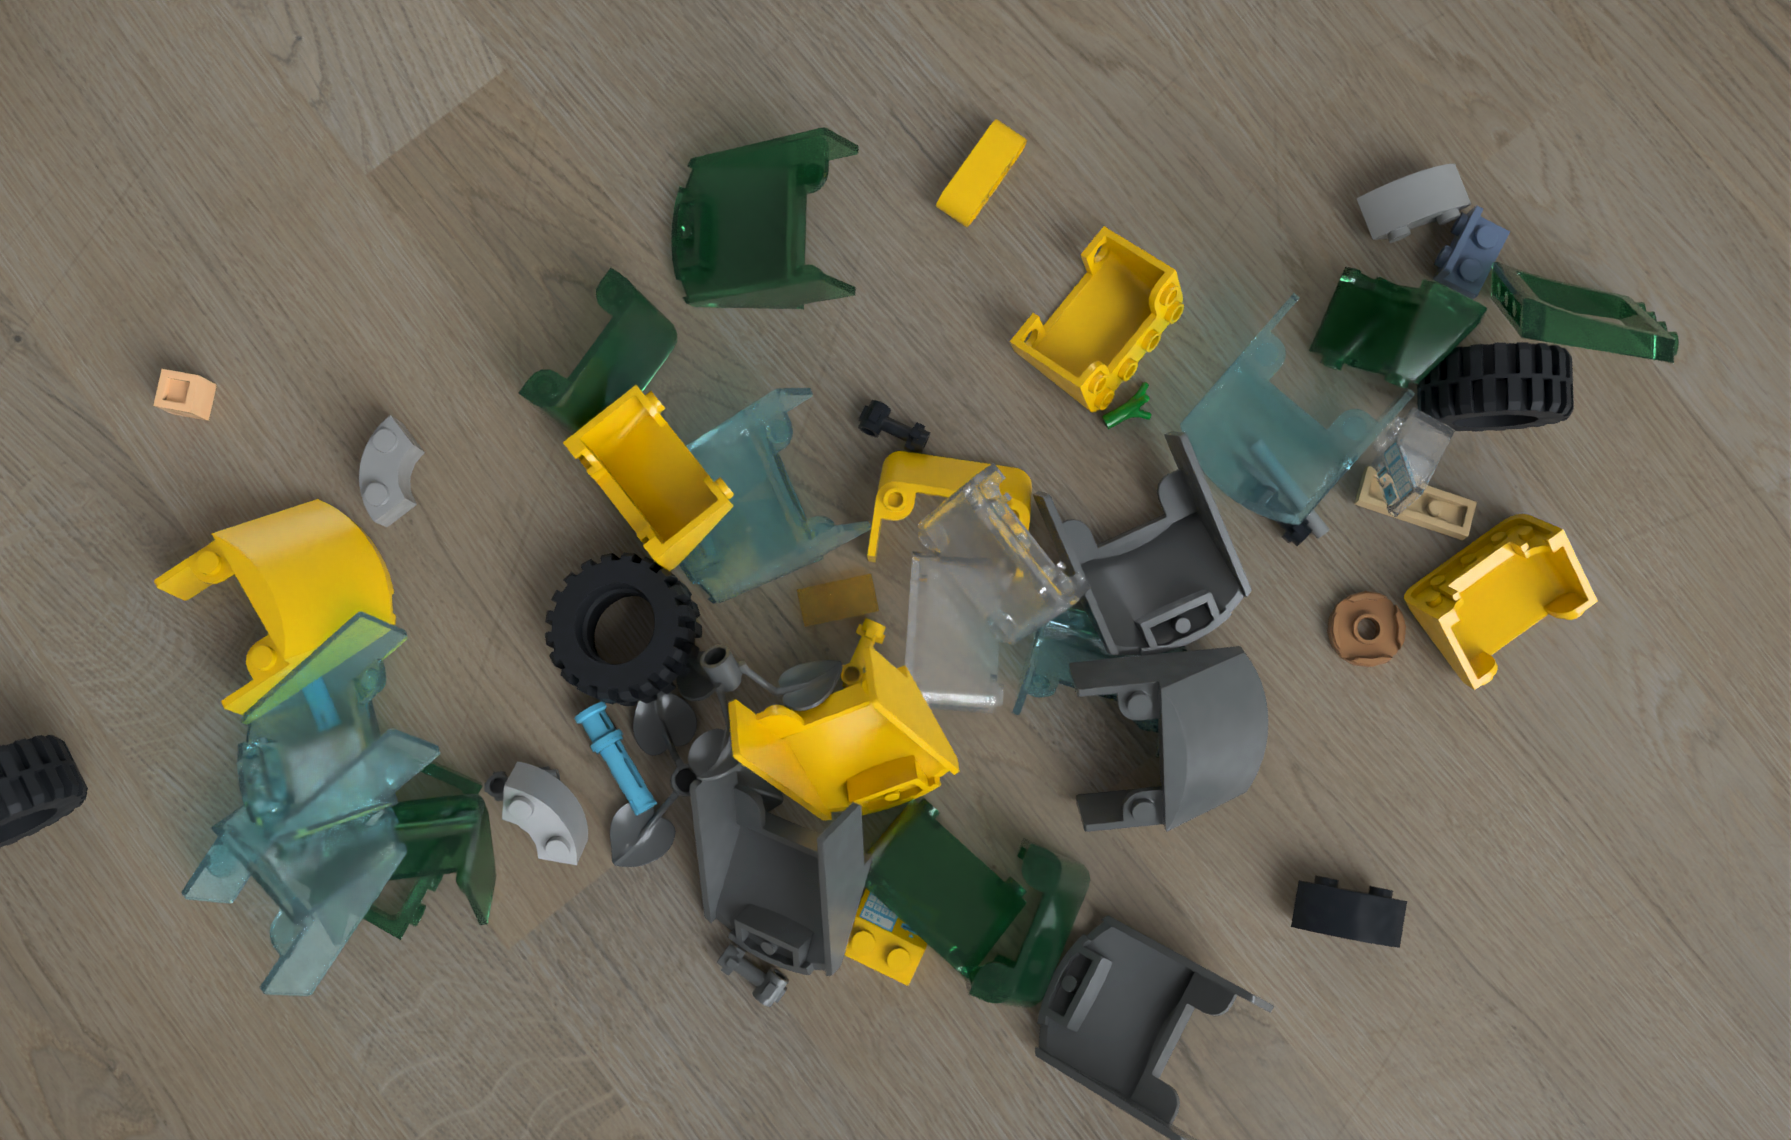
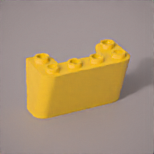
M1105 226L1080 254L1087 273L1048 321L1043 325L1040 317L1032 313L1009 341L1013 350L1092 413L1099 409L1104 410L1110 405L1116 389L1123 381H1128L1134 375L1141 358L1146 352H1152L1156 348L1163 331L1170 323L1174 324L1184 311V304H1182L1183 294L1176 270ZM1102 245L1099 253L1095 256L1097 250ZM1032 331L1028 340L1024 342L1028 334Z

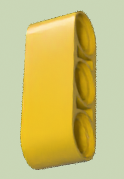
M995 119L946 186L936 203V207L966 228L969 227L1016 162L1028 140L998 119Z

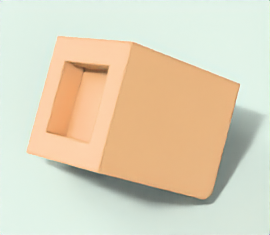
M161 369L153 406L174 415L209 421L216 384L199 375Z

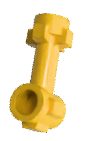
M865 618L862 625L859 624L856 634L860 635L861 638L850 663L842 665L843 669L840 674L843 682L842 687L848 688L861 682L865 666L863 649L869 646L873 647L875 643L882 645L886 636L883 634L886 629L885 626Z

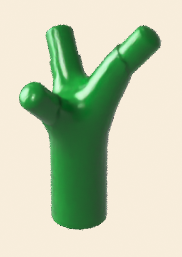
M1142 382L1136 394L1126 403L1101 416L1108 430L1130 418L1151 419L1152 414L1150 412L1140 410V407L1150 400L1146 394L1149 387L1148 383Z

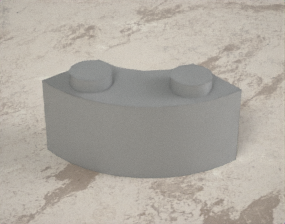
M1455 163L1440 165L1413 173L1357 198L1372 239H1388L1389 243L1406 238L1411 234L1410 230L1432 222H1438V225L1449 223L1461 216L1460 210L1472 205Z
M391 415L375 429L363 451L359 468V486L364 506L372 520L384 527L390 526L417 505L411 493L410 477L415 463L425 453L405 425Z
M517 761L504 785L502 820L517 824L530 835L537 847L538 859L577 865L588 841L587 820L580 803L574 794L556 777L536 766Z

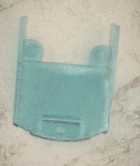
M1295 293L1291 295L1180 424L1182 432L1187 434L1201 469L1221 491L1240 505L1261 516L1283 523L1300 525L1412 399L1415 393L1411 389L1402 391L1377 420L1361 409H1351L1343 412L1328 429L1324 428L1269 382L1283 365L1286 358L1284 344L1271 332L1299 300L1300 297Z
M777 388L686 446L713 481L721 477L735 495L729 500L733 505L732 509L679 564L693 585L699 584L711 596L708 600L713 604L727 601L824 559L823 556L872 529L869 521L835 525L826 516H815L807 520L778 452L785 449L793 437V427L787 412L812 397L811 388Z
M356 613L243 714L241 723L248 725L246 743H239L237 750L239 788L253 825L259 826L266 833L264 835L265 838L282 844L397 805L399 803L396 791L440 755L438 745L399 730L390 728L382 735L380 734L372 698L380 693L386 684V670L383 660L408 639L406 630L367 613Z
M308 759L211 827L218 837L181 894L188 900L230 904L235 901L252 876L280 908L270 927V940L274 949L280 954V957L261 984L260 989L265 995L310 996L406 855V844L399 842L395 829L399 822L392 807L371 781L348 766L321 759Z

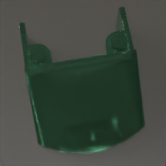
M821 127L691 158L687 167L692 168L686 187H679L671 231L674 273L676 280L682 282L686 297H683L685 303L694 307L804 309V304L855 296L856 287L824 274L817 266L805 265L807 194L819 191L828 178L829 161L857 155L859 153V146L828 128Z

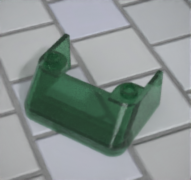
M467 793L351 807L338 813L331 822L309 903L330 941L338 942L340 940L347 910L363 908L372 904L380 896L384 881L456 873V884L459 890L466 894L479 925H488L497 874L489 812L483 798L478 794Z

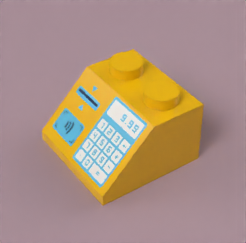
M871 876L860 899L844 956L909 986L925 952L941 909Z

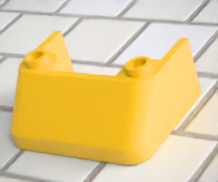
M896 451L886 457L882 465L867 553L869 562H876L882 519L891 521L902 520L912 512L916 493L993 504L991 524L994 530L1003 537L1016 539L1010 583L1018 584L1022 579L1031 514L1032 482L1026 472L1013 467L906 451Z

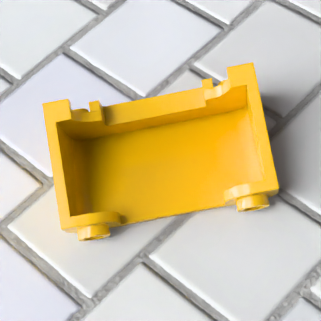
M635 385L566 439L563 444L575 459L578 458L587 473L598 483L636 532V536L644 543L643 547L654 561L661 567L671 571L692 552L732 509L733 505L729 500L735 495L721 477L713 481L660 413L666 408L654 393L650 391L645 395Z
M1516 514L1501 521L1412 585L1404 594V600L1419 624L1461 681L1474 690L1490 682L1498 670V664L1491 655L1548 614L1559 619L1573 620L1580 617L1585 610L1598 602L1564 529L1528 514Z

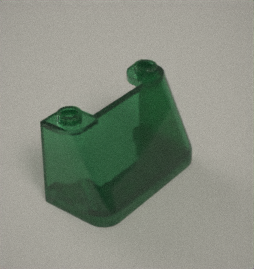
M612 267L602 278L596 289V299L599 306L611 315L612 318L573 372L566 379L553 370L542 369L535 372L518 393L539 413L571 435L633 386L637 385L643 392L677 343L678 334L673 323L626 277Z
M1345 267L1309 351L1321 356L1320 364L1331 369L1341 371L1344 365L1385 376V381L1407 389L1409 383L1418 384L1481 324L1488 308L1436 281L1423 279L1420 288L1394 284L1382 277L1373 279L1362 274L1356 268Z
M924 797L919 803L913 799L901 809L864 851L873 856L864 886L965 978H968L1027 905L1028 902L1023 898L1027 891L1011 876L1006 881L1001 879L936 819L940 812Z
M1023 838L1016 855L1023 860L1021 867L1022 876L1028 885L1043 892L1016 959L1013 960L997 953L994 960L990 963L980 966L972 963L965 979V985L969 995L985 1002L1029 1008L1040 1003L1045 996L1088 891L1090 875L1087 868L1079 861Z

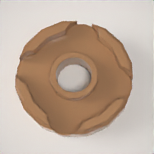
M1363 591L1346 596L1335 605L1328 619L1327 634L1331 647L1341 659L1353 666L1373 667L1387 663L1396 655L1405 642L1406 624L1402 611L1398 606L1387 599L1388 597L1376 592ZM1362 619H1369L1375 624L1376 634L1371 640L1363 639L1358 633L1357 627Z

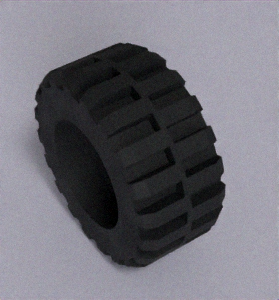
M1502 342L1454 347L1449 350H1440L1433 354L1425 355L1416 368L1418 419L1423 426L1430 429L1472 432L1525 429L1527 427H1540L1546 424H1556L1560 421H1565L1574 410L1572 356L1567 349L1561 348L1558 345Z
M624 552L621 558L614 553L601 555V563L598 564L590 559L581 564L583 571L578 575L570 572L564 579L568 585L563 592L556 589L551 599L556 602L554 611L548 610L545 622L552 626V631L545 633L546 645L554 649L549 655L555 667L562 669L561 676L569 684L576 686L577 690L602 702L612 705L618 703L623 706H636L637 701H642L646 704L656 701L657 693L660 691L668 694L676 688L673 681L678 676L686 678L691 669L686 667L689 658L697 659L700 648L694 645L695 638L702 637V625L696 622V618L700 616L698 605L691 600L692 594L686 585L679 581L669 570L661 567L656 561L648 557L642 559L635 553ZM631 596L644 598L651 604L655 616L654 632L649 644L641 654L628 662L616 665L605 662L599 657L595 646V630L599 618L611 604L622 598Z
M39 735L31 739L24 738L11 744L0 746V848L18 842V840L31 836L44 827L56 823L60 818L69 815L75 808L80 807L83 801L86 800L88 788L65 741L54 735Z

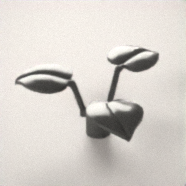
M726 645L712 646L706 651H699L697 659L689 658L686 667L691 669L685 679L680 676L676 678L681 695L690 701H701L707 699L716 691L725 720V730H709L699 736L692 744L688 754V763L696 778L702 781L719 779L734 772L742 765L734 759L732 754L729 709L725 692H730L741 684L743 673L774 696H783V703L788 709L803 711L820 705L830 696L843 669L841 661L823 660L796 665L780 676L778 681L780 688H777L751 670L744 660L737 663L729 647Z
M660 691L657 693L656 701L647 704L639 701L633 720V733L637 744L646 754L651 756L660 755L668 749L677 769L672 773L670 779L673 792L656 812L652 807L635 816L630 803H627L614 815L610 826L612 863L616 866H642L659 859L670 849L675 838V827L669 820L661 816L679 796L690 797V785L697 779L689 764L684 765L675 746H684L692 740L697 728V718L688 702L675 694H666ZM743 764L737 769L738 784L756 790L763 799L765 811L769 812L782 804L784 798L780 790Z

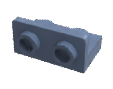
M1477 205L1467 214L1462 212L1461 216L1456 219L1450 231L1455 236L1450 246L1444 245L1434 262V265L1439 268L1433 277V280L1472 300L1478 296L1510 231L1481 217L1483 208Z

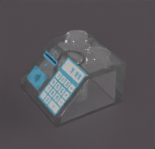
M1414 407L1403 418L1396 416L1388 430L1384 429L1373 446V449L1378 452L1372 462V467L1388 513L1394 517H1397L1423 494L1455 432L1453 428Z

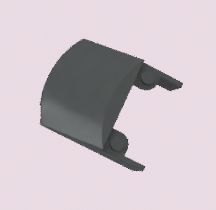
M1171 431L1164 434L1178 467L1177 470L1165 475L1157 486V496L1164 514L1100 544H1096L1090 529L1083 522L1074 519L1062 522L1050 494L1042 491L1033 494L1060 557V564L1106 651L1111 655H1153L1190 644L1225 622L1232 615L1231 612L1252 590L1185 432Z
M1241 646L1069 663V673L1077 696L1117 693L1118 706L1125 717L1131 720L1158 719L1160 786L1076 795V804L1084 831L1090 832L1163 824L1165 831L1168 832L1247 792L1259 771L1266 749L1268 707L1259 675Z
M737 770L719 779L708 781L694 780L690 785V796L704 917L710 923L717 918L731 930L728 936L730 940L768 963L804 975H810L814 970L826 971V976H832L842 965L873 858L872 855L865 853L863 850L861 805L852 802L822 834H819L765 811L761 795L754 789L738 784Z
M1108 915L1101 919L1103 923L1088 935L1083 934L1073 944L1054 972L1038 1015L1037 1024L1041 1026L1039 1048L1035 1046V1056L1168 1139L1197 1140L1173 1125L1179 1111L1180 1099L1176 1090L1171 1085L1159 1079L1194 1009L1196 1008L1211 1016H1220L1228 1012L1237 995L1270 1013L1274 1005Z

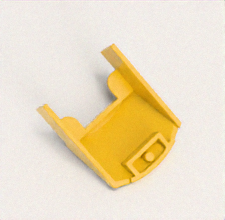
M319 499L211 533L215 539L213 542L154 580L158 589L187 601L212 584L221 583L235 574L268 632V635L250 647L246 655V666L253 680L221 701L224 709L248 718H254L396 624V615L393 614L392 604L393 584L379 550L357 523L340 510Z
M872 646L863 649L866 672L861 676V682L830 694L824 702L814 708L795 711L783 705H772L764 711L755 714L737 699L728 702L734 759L823 821L832 820L831 812L844 811L852 802L861 805L862 815L904 804L941 786L940 777L950 771L954 775L959 772L957 756L906 665L895 668Z

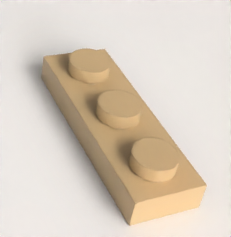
M1367 466L1363 470L1355 505L1460 540L1468 537L1477 504L1476 501L1410 479L1409 482L1412 490L1400 500L1391 473L1386 472L1379 479L1377 473L1380 469ZM1392 483L1397 498L1388 505L1383 490Z

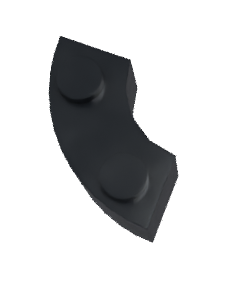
M1315 875L1314 882L1298 881L1291 927L1354 941L1400 948L1407 901L1392 898L1393 890L1369 886L1368 893L1338 887L1339 880Z

